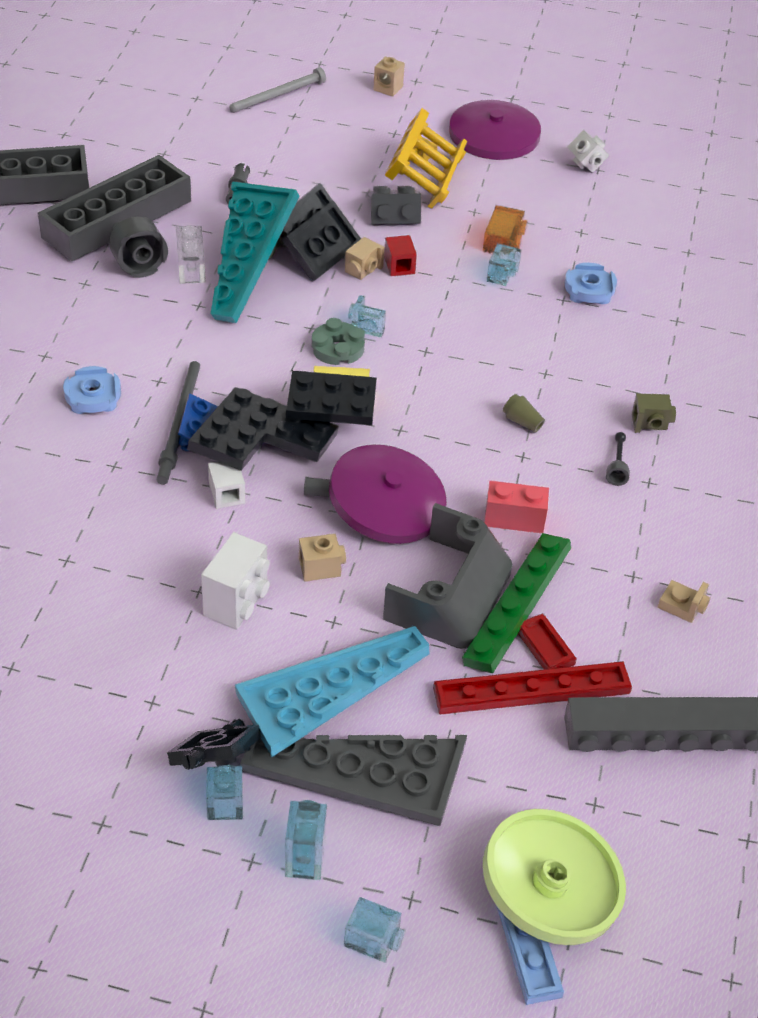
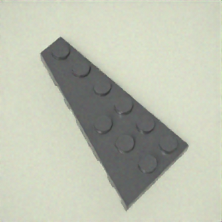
M316 735V739H299L273 757H271L260 738L250 746L251 749L248 752L244 753L240 766L241 771L441 826L466 745L467 735H455V739H437V735H424V739H404L402 735H348V739H329V735Z

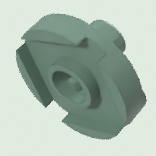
M330 318L326 321V324L317 327L312 333L311 345L314 349L313 354L320 361L331 365H339V361L348 360V364L353 363L361 358L364 353L365 332L363 329L342 322L338 318Z

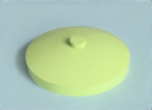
M530 809L515 813L499 824L486 845L483 856V875L490 896L506 918L519 929L537 939L560 945H577L590 942L603 935L612 926L623 908L626 896V882L619 859L599 833L571 815L548 809Z

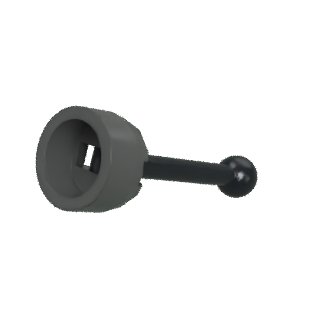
M618 432L615 435L617 442L616 461H612L606 470L607 481L615 486L626 484L629 481L630 475L628 465L622 461L623 442L626 440V435L623 432Z

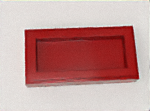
M543 613L529 618L522 623L518 635L544 670L571 667L576 664L577 658Z

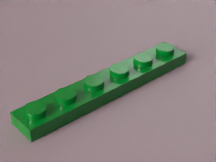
M542 533L462 656L464 666L494 673L519 633L522 623L527 620L571 550L570 539Z

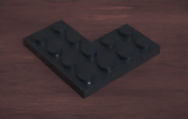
M235 387L189 439L187 450L241 471L264 442L318 462L337 436L339 426L330 422L286 419L287 406L278 403L274 399L253 394L247 389Z

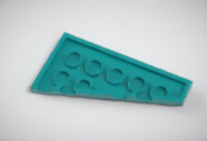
M232 181L231 189L233 196L228 204L230 214L229 219L225 222L220 252L222 262L221 265H218L217 270L219 281L218 285L214 288L210 313L215 320L237 323L300 197L296 189Z

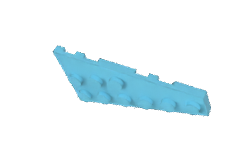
M413 626L235 684L236 695L252 724H259L261 739L271 757H273L430 654L429 643L417 627Z

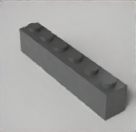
M758 697L568 698L564 715L569 750H581L583 752L594 750H615L618 752L648 750L656 752L660 750L693 751L714 749L716 751H726L728 749H747L749 751H758Z

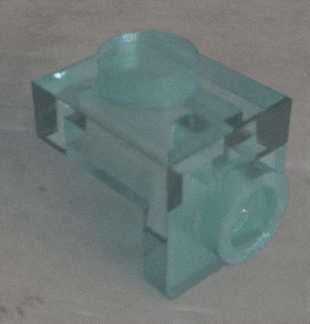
M359 295L356 303H352L350 306L348 318L352 319V325L363 329L365 334L382 338L385 331L386 311L365 306V296Z

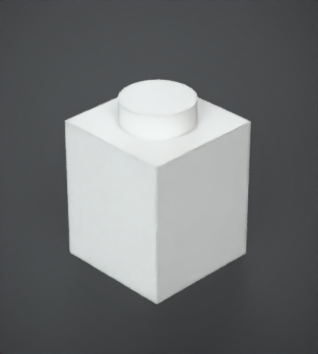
M218 461L208 463L209 486L216 509L245 504V482L241 470Z

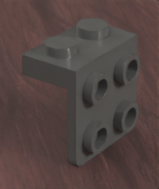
M373 186V191H368V196L371 198V224H421V193L416 191L414 187L397 186V190H390L388 186Z

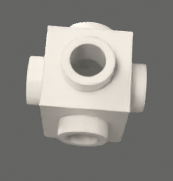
M584 129L567 146L576 156L573 161L582 170L587 167L591 172H594L609 157V154L603 149L606 144L597 135L592 138Z

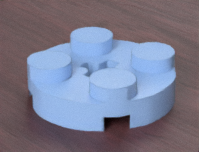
M579 263L575 266L574 270L570 271L569 269L565 278V289L570 294V300L575 303L608 304L615 293L617 285L615 274L612 271L610 274L604 271V266L597 263Z
M99 366L83 367L76 370L75 376L71 377L70 380L67 377L63 385L65 400L76 414L113 411L121 397L119 377L115 373L114 376L107 373L106 368Z

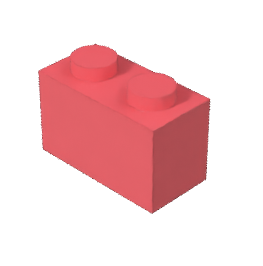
M489 481L484 523L487 527L543 533L548 511L549 488Z

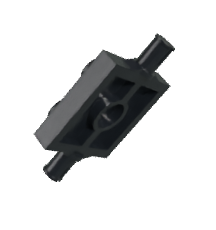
M234 719L230 724L228 723L222 728L197 731L167 752L170 766L183 765L187 770L203 766L205 762H215L216 766L232 764L236 762L237 756L248 752L251 749L250 746L261 738L259 724L245 726L243 720Z

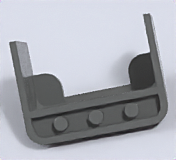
M435 503L432 509L429 540L462 551L468 555L452 585L441 581H429L416 594L388 583L385 587L383 620L406 629L416 626L424 636L456 648L466 649L470 646L497 603L511 575L512 561L481 519Z

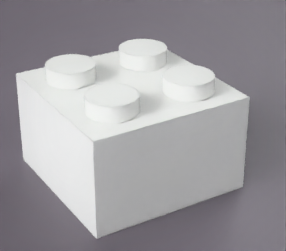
M235 532L232 533L201 574L203 616L236 630L244 619L248 620L250 618L255 603L259 598H264L270 582L267 580V571L270 561L267 560V545Z

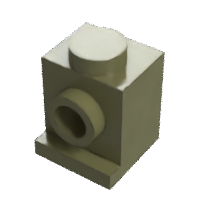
M636 393L632 409L634 432L640 433L641 429L667 430L669 423L675 422L676 407L671 405L669 394Z

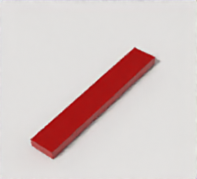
M624 661L434 681L433 690L439 715L561 702L568 701V698L625 695L631 693L632 685Z

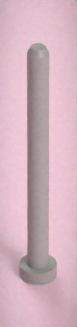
M318 67L310 75L234 102L229 106L230 111L237 112L315 82L322 84L326 81L325 72L321 67Z

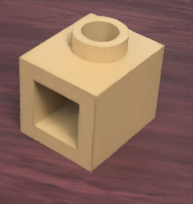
M336 533L299 538V562L304 582L341 577V564L346 563V553L344 545L338 544Z

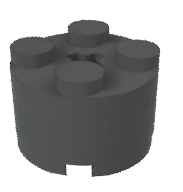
M130 217L123 221H118L112 226L109 238L110 250L122 270L131 276L138 278L150 276L158 271L157 268L162 262L165 263L167 260V243L149 218Z

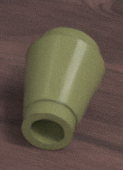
M514 394L503 407L506 418L535 433L545 422V419L524 396Z

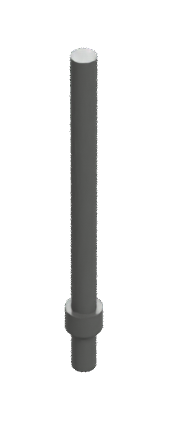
M197 361L190 362L166 448L161 452L158 461L160 468L156 480L162 485L168 483L171 470L175 468L178 459L176 452L181 437L178 435L188 395L189 393L193 394L200 370V363Z

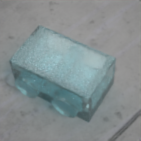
M312 800L290 802L285 838V877L321 880L326 841L327 804L317 803Z

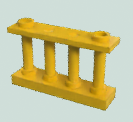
M421 108L409 123L385 176L393 180L398 173L400 175L405 174L432 194L428 207L432 209L437 202L442 203L448 196V185L457 164L460 163L466 154L464 148L467 140L463 139L457 147L449 143L428 127L426 120L429 112ZM421 135H424L450 154L449 159L423 141ZM415 148H418L444 167L443 172L418 155ZM409 161L413 162L422 170H424L429 175L438 180V184L435 185L422 174H420L415 169L410 167Z

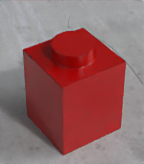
M410 235L385 237L384 259L390 276L415 274L417 253Z

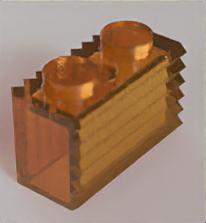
M496 205L485 230L483 251H488L489 254L493 252L494 255L512 257L514 249H520L522 235L526 233L528 220H524L525 211Z

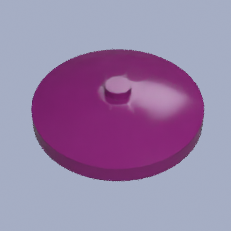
M480 100L467 103L459 107L452 114L449 134L457 146L463 139H466L467 143L464 151L469 154L486 159L508 160L524 156L537 147L540 141L541 125L537 117L522 106L500 100Z
M364 445L346 452L336 462L329 480L330 500L338 515L357 532L381 542L404 544L430 535L434 504L437 503L446 507L445 489L435 471L414 454L393 446Z

